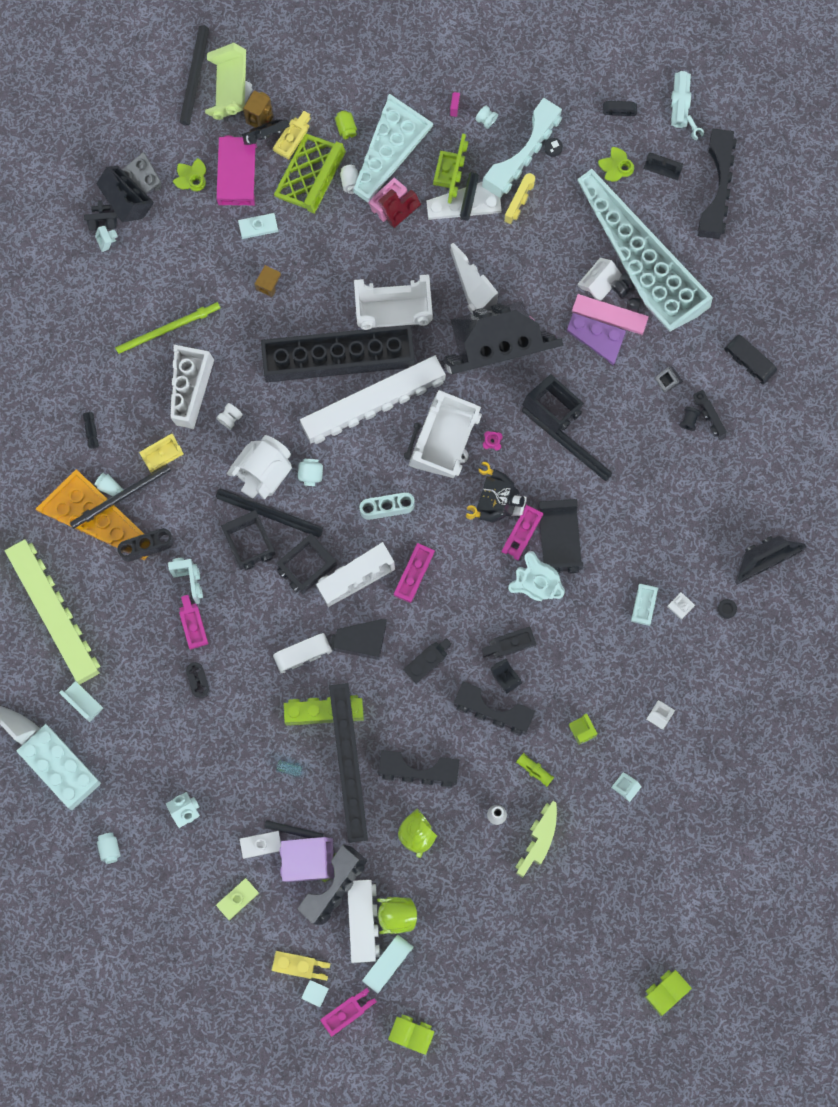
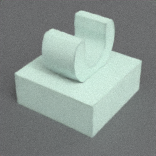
M105 226L98 227L95 235L101 252L109 250L111 243L115 242V238L118 237L115 230L107 231Z

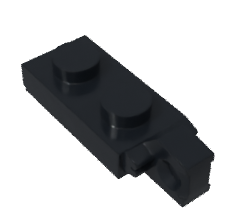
M276 119L250 129L242 134L244 145L256 144L258 139H267L272 133L279 134L284 132L283 129L290 127L289 121Z
M704 390L693 394L695 404L703 408L701 413L706 421L709 420L712 425L710 430L713 436H718L719 440L726 438L727 431Z
M526 627L494 638L492 641H489L490 646L482 648L481 651L483 657L494 654L495 658H501L534 647L537 644L531 627Z
M446 638L440 644L437 642L431 644L409 663L403 671L417 684L447 656L445 651L452 643Z

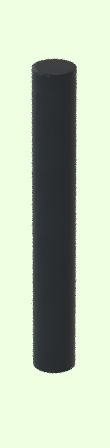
M267 820L264 826L267 829L309 839L321 838L324 835L323 833Z

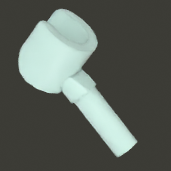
M691 115L686 118L693 130L691 137L694 140H698L696 132L703 136L704 130L697 128Z

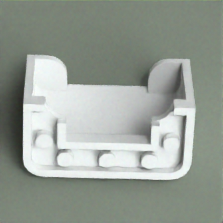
M420 275V280L414 283V280H411V285L373 288V283L366 286L363 279L354 280L357 325L362 329L368 330L376 327L417 324L424 326L432 321L429 275Z
M438 390L408 466L454 478L455 475L459 476L463 466L460 465V459L474 424H478L482 414L479 413L481 407Z

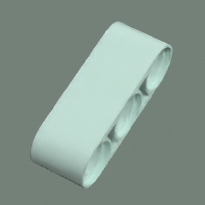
M410 493L369 498L360 503V514L367 520L406 514L414 509V497ZM403 500H409L411 504L407 507H404L401 505V502ZM390 503L392 508L385 510L382 508V505ZM366 506H371L373 511L366 513L363 509Z
M397 935L362 981L376 993H379L414 947L400 935Z

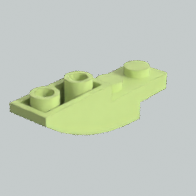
M552 801L551 805L548 803L541 811V814L544 816L540 822L536 820L530 828L533 831L531 836L537 841L536 843L534 841L530 843L526 850L529 854L525 859L521 857L516 865L518 869L516 874L522 878L533 861L541 865L549 850L557 818V806L554 801Z

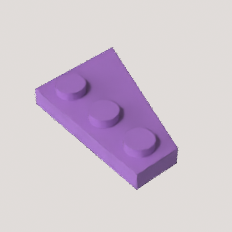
M575 313L572 314L567 328L568 333L583 344H586L595 353L605 358L614 366L626 333L625 330Z

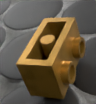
M254 90L243 109L246 124L255 128L271 122L274 115L269 96L264 92L259 93Z

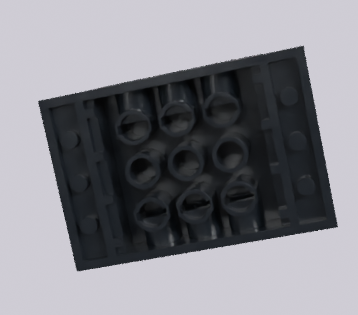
M523 301L508 305L499 303L492 305L489 310L479 308L473 310V314L450 319L459 356L456 354L447 355L445 360L441 361L445 370L451 374H456L564 345L562 338L553 335V333L540 330L539 324L528 315Z

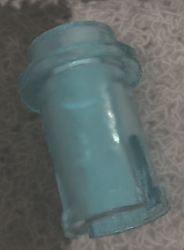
M279 760L276 772L293 775V778H296V776H301L303 766L299 765V763L293 764Z

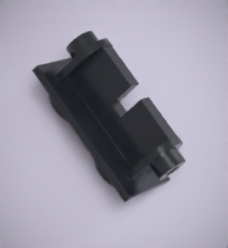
M649 152L643 169L678 180L684 164Z

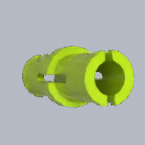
M525 753L516 761L517 764L530 773L531 777L534 776L546 787L554 779V776L545 771L540 763H535Z

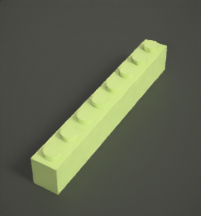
M24 539L4 550L76 682L80 685L100 674L98 670L100 664L95 657L91 658L89 654L91 648L87 641L82 642L80 638L82 632L77 624L73 625L70 619L73 616L68 607L64 609L62 605L64 599L60 592L55 593L53 579L50 575L46 576L43 570L46 567L41 559L37 560L34 555L37 553L32 543L28 544Z

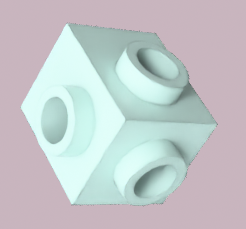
M187 792L166 803L172 818L179 828L200 816L197 811L199 805L194 797L190 798Z

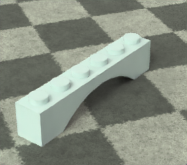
M543 98L533 112V131L526 146L512 158L493 164L483 178L482 187L499 198L504 193L507 194L512 187L511 183L513 180H518L522 174V168L530 164L531 156L534 152H539L543 140H547L550 137L553 126L557 127L561 122L562 109Z

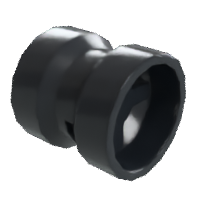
M624 272L619 280L611 283V288L620 298H624L629 290L635 288L627 272Z

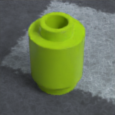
M347 111L337 113L335 122L340 136L344 140L349 139V136L351 138L357 135V128L352 113Z

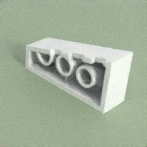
M174 345L171 419L177 426L194 429L214 359L209 351Z
M382 542L346 566L338 568L330 576L326 575L318 580L319 583L316 584L317 589L326 605L330 607L394 571V560Z

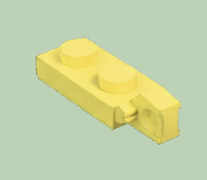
M303 111L299 119L295 117L294 120L290 121V127L284 130L274 145V152L288 160L290 159L310 127L307 124L311 119L309 113Z

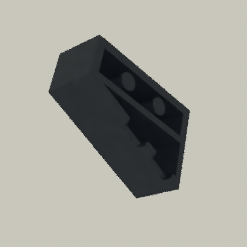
M118 165L106 167L96 183L121 222L143 219L154 204Z

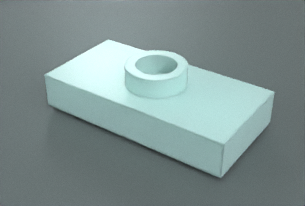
M274 213L238 220L242 239L278 232Z
M639 584L631 622L650 626L658 591L657 587Z

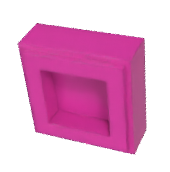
M457 92L452 94L450 115L455 117L458 114L460 93Z

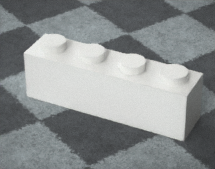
M372 880L353 881L354 884L348 891L351 963L376 962V957H380L379 945H375V937H379L378 925H374V917H377V904L373 905V896H376V884H372Z

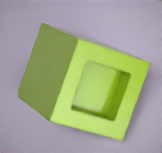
M587 713L569 723V727L579 745L597 736V732Z

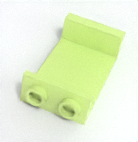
M232 43L207 53V60L217 65L216 106L206 109L205 113L216 120H221L229 115H235L237 112L243 111L245 106L246 49Z

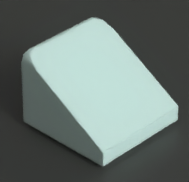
M623 772L611 788L630 802L641 788V785Z
M310 980L301 999L321 1007L329 988Z

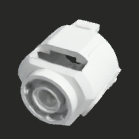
M265 435L261 441H251L231 465L227 475H237L245 482L241 492L253 499L259 493L262 498L266 499L267 496L273 495L292 469L291 463L288 460L291 453L279 441Z

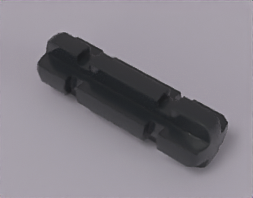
M86 412L83 414V419L86 422L84 425L88 439L87 443L90 449L99 447L94 414Z

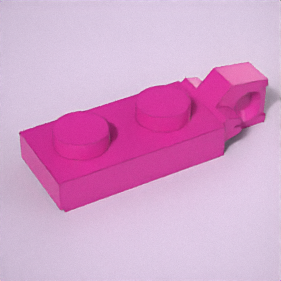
M189 595L182 596L181 599L184 607L179 608V614L189 649L208 645L197 604H191Z

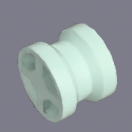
M486 105L479 111L475 120L478 123H483L484 127L489 129L496 121L498 114L491 112L490 108Z

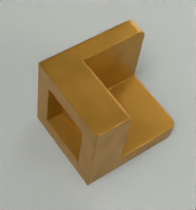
M265 265L255 282L256 290L273 297L276 292L275 285L281 273Z

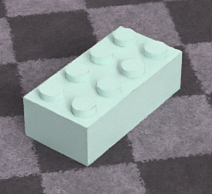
M47 724L17 750L18 754L70 810L79 805L101 784Z

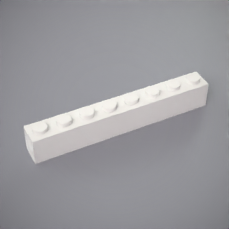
M435 355L300 419L301 426L310 444L313 442L315 444L321 443L330 434L335 436L341 433L342 429L347 426L352 428L358 425L359 421L364 418L368 420L375 417L376 413L381 410L383 412L390 410L395 403H405L414 394L419 396L424 394L427 388L431 386L435 388L442 385L446 374Z

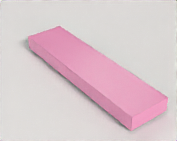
M580 294L577 295L572 309V313L643 335L649 317Z

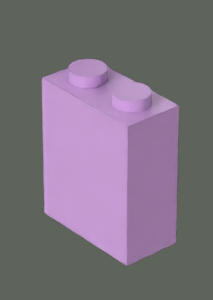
M321 837L281 841L280 856L282 858V867L280 874L282 881L301 882L334 879V867L331 862L333 859V838Z

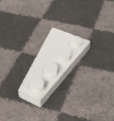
M483 182L478 183L470 216L501 213L500 198L483 188ZM466 187L458 190L457 197L452 199L451 204L448 203L449 193L427 200L428 220L460 217Z

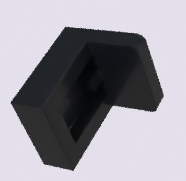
M506 658L497 662L490 669L494 679L506 694L522 684L520 677L511 668Z

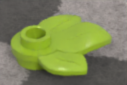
M617 147L611 148V157L598 161L599 167L604 172H607L605 180L618 181L621 177L630 176L634 171V164L627 159L626 152ZM627 166L628 170L624 171L622 167Z
M197 158L192 166L178 164L177 172L179 177L173 180L175 186L183 190L201 191L206 185L204 178L206 167L204 163ZM196 180L200 181V184L194 185L193 183Z

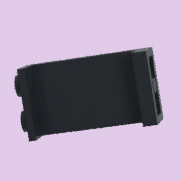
M577 499L539 501L538 504L539 511L543 513L540 520L543 563L553 567L558 574H560V571H568L569 574L579 573V570H582L584 566L581 560Z

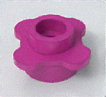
M486 431L484 433L485 442L483 443V448L500 450L502 434Z

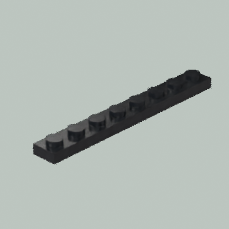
M349 683L329 685L348 843L368 841Z

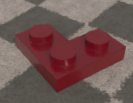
M391 189L378 200L389 224L393 228L421 206L416 193L412 190L399 199L397 193Z

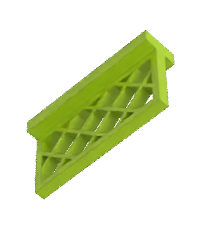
M305 134L274 196L306 208L309 212L315 214L346 153L343 144L337 141L332 143ZM307 140L315 142V147L308 150L305 149ZM325 147L332 148L328 154L322 156L320 149ZM318 151L320 157L310 161L308 154ZM306 155L308 162L298 165L297 159ZM322 161V168L314 171L312 165ZM310 166L312 172L302 176L300 170ZM298 171L300 177L290 181V173ZM314 176V184L306 187L304 180ZM302 181L304 188L294 191L292 185ZM291 187L292 193L287 195L280 194L283 188ZM304 192L307 193L304 202L297 200V195Z

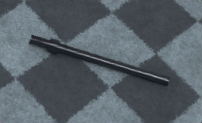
M169 466L161 467L93 509H87L82 512L81 516L69 522L71 527L74 529L84 522H90L94 519V516L170 472Z

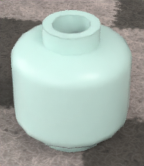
M304 459L303 462L299 463L298 480L303 481L305 486H315V482L322 481L323 465L319 463V460Z

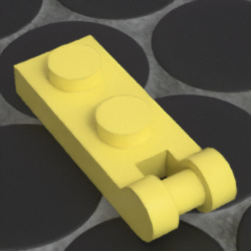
M528 173L524 176L505 214L504 222L511 224L513 219H518L521 212L519 208L521 204L525 205L528 199V190L534 188L535 176Z

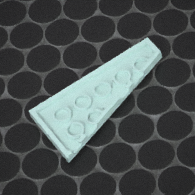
M389 94L353 193L369 202L431 130L433 123Z

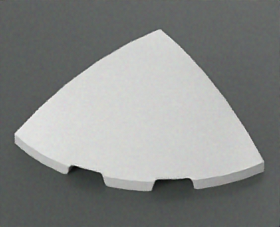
M0 706V725L20 744L23 745L40 730L35 723L25 716Z

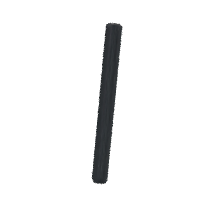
M206 25L199 26L179 121L185 126L190 125L209 33V28Z
M522 408V412L604 481L610 479L612 472L562 430L556 434L553 433L527 408Z
M220 488L216 493V498L250 512L256 510L258 515L305 533H312L313 536L320 537L323 533V527L224 489Z

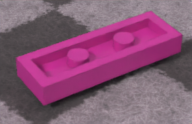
M417 543L394 592L395 597L412 603L435 550Z

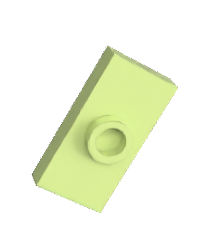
M245 878L216 906L228 920H231L259 892Z

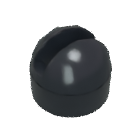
M629 299L627 302L628 310L638 313L641 299Z

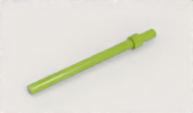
M218 302L205 308L200 307L194 313L115 348L118 354L194 320L206 318L208 314L221 308Z

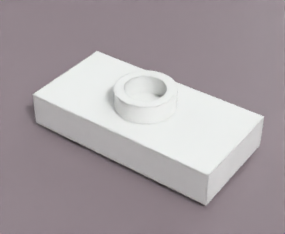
M279 831L241 838L240 844L243 859L280 852L281 840Z

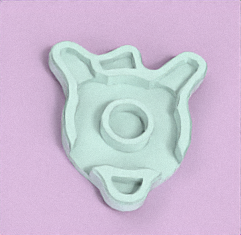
M528 551L525 554L527 568H517V579L509 584V591L511 593H524L537 601L549 598H562L565 590L561 585L558 572L550 565L539 561L533 551Z

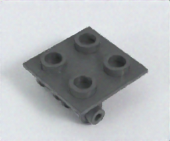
M145 152L122 169L145 194L152 189L158 191L162 188L161 180Z

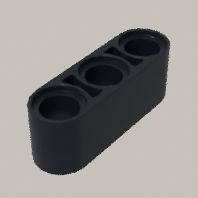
M736 335L724 348L725 352H729L739 365L747 368L746 371L754 378L757 377L761 384H765L777 372L776 366L741 335Z
M161 528L122 541L118 545L117 550L124 561L130 562L171 548L174 538L168 529ZM161 536H169L168 541L164 543L159 541ZM148 541L151 543L147 549L141 548L143 542ZM125 548H132V552L130 554H123V550Z

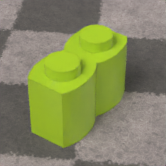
M670 970L666 971L660 977L662 981L657 986L654 983L645 991L647 995L644 998L660 1016H663L692 989L676 970L672 972Z
M403 1014L401 1018L396 1017L388 1040L426 1055L434 1035V1031L431 1030L432 1026L423 1022L420 1025L412 1023L413 1018Z

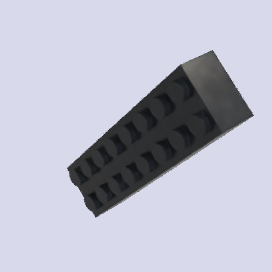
M411 325L261 340L266 383L405 369L415 365Z

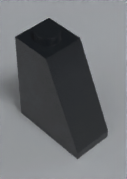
M379 619L337 629L336 634H332L330 645L333 646V650L336 652L379 660L387 619Z

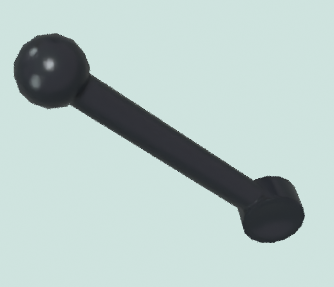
M415 423L413 426L414 432L408 450L404 453L405 459L411 458V450L416 434L421 428L420 423Z

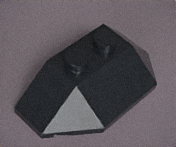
M770 536L762 541L763 544L757 547L755 544L745 549L746 552L741 559L735 580L736 585L805 550L806 545L782 536L775 538Z

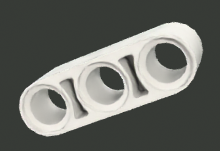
M322 633L278 651L273 657L280 673H285L287 669H295L302 666L306 661L311 662L320 658L325 653L330 654L332 649L326 635Z

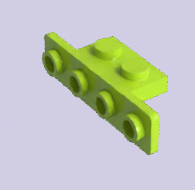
M463 133L458 154L440 151L433 185L450 188L448 203L450 204L452 199L457 197L458 187H456V182L460 183L462 174L459 168L464 166L465 156H462V154L467 152L469 141H465L466 134Z

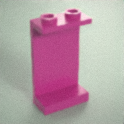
M230 135L219 137L218 205L255 206L254 179L257 142L256 144L244 145L243 137H233Z

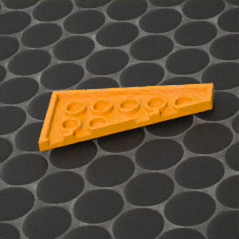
M76 469L35 510L71 527L69 522L81 516L82 512L87 509L91 510L108 499ZM115 505L94 516V519L90 522H84L74 528L118 548L122 541L144 534ZM148 541L143 542L141 548L147 549L151 543ZM128 547L125 548L123 551L130 554L132 552V548Z

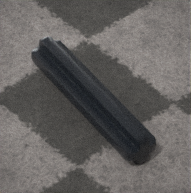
M469 173L460 212L461 220L468 221L470 219L479 179L478 173Z

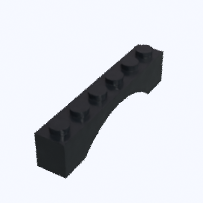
M713 128L710 135L708 152L716 165L719 184L715 199L701 214L697 235L699 237L720 239L721 234H725L726 223H723V218L727 217L728 206H725L726 200H729L730 189H727L728 183H731L732 172L729 171L730 166L734 164L735 155H732V149L735 150L737 139L734 138V131Z

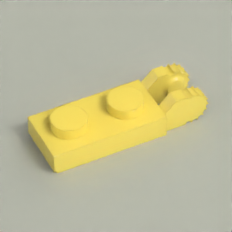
M276 951L272 971L327 981L328 976L320 973L315 974L313 969L314 965L326 969L330 968V963Z

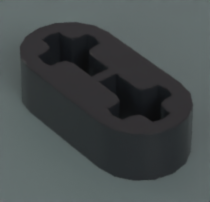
M606 101L603 103V114L637 115V103L631 101Z
M192 662L187 666L186 674L193 695L196 698L203 699L209 695L210 687L202 665ZM192 667L200 669L198 672L199 679H196L194 674H190L193 671ZM197 682H200L202 687H206L202 695L195 691L198 689Z

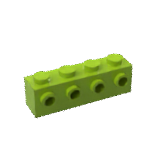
M350 695L353 721H364L362 698H358V695ZM330 697L319 701V698H309L307 702H300V699L288 700V703H284L286 726L333 723Z

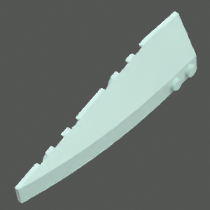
M593 169L578 178V183L644 304L669 331L697 318L711 307L713 297Z

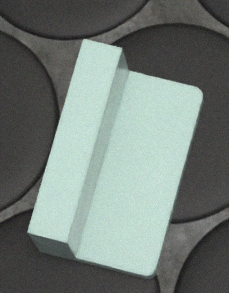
M76 681L65 692L63 690L59 692L89 722L103 709Z

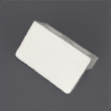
M600 258L577 285L582 290L590 292L596 300L602 301L612 289L611 283L619 280L622 274L612 260Z

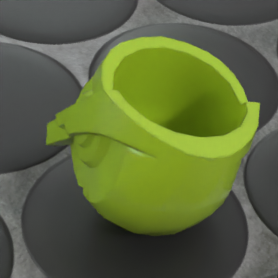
M418 808L405 818L398 831L400 842L408 850L417 853L416 856L418 858L422 857L423 852L427 851L437 838V835L431 830V825Z
M387 897V899H377L378 902H381L378 909V921L383 929L379 931V934L404 933L415 928L417 910L411 898Z

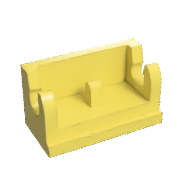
M173 434L139 452L151 473L184 454Z

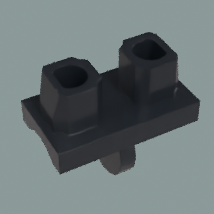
M98 200V206H91L92 212L99 211L98 214L84 215L89 231L98 229L99 220L106 221V229H117V219L119 217L115 212L104 213V211L111 210L110 205H103L102 200Z

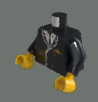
M482 462L481 464L486 466L488 470L482 471L479 469V473L481 475L489 474L490 477H486L477 509L475 506H468L467 510L473 511L474 514L466 513V517L468 519L478 517L479 520L494 523L505 518V516L513 515L515 507H523L525 498L524 496H519V490L515 488L514 482L506 474L496 469L492 470L487 462Z

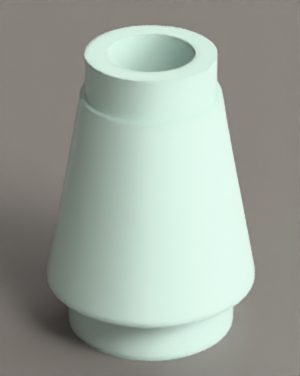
M102 473L94 484L98 487V490L111 496H115L124 490L109 474Z

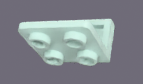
M175 558L172 560L173 562H168L169 571L173 577L190 576L192 597L195 603L199 604V598H203L200 584L197 583V580L200 579L197 564H194L191 559L184 560V558Z

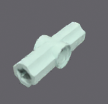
M685 71L675 73L674 91H672L671 126L676 128L687 127L688 123L686 117L688 116L691 102V74Z

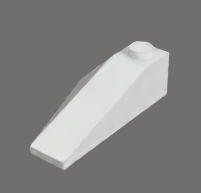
M452 243L450 251L469 304L467 305L469 311L473 314L475 309H491L492 305L497 304L498 292L484 275H479L478 269L474 264H468L469 261L466 255Z

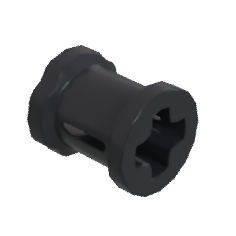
M685 407V415L679 426L695 431V423L701 412L693 407Z

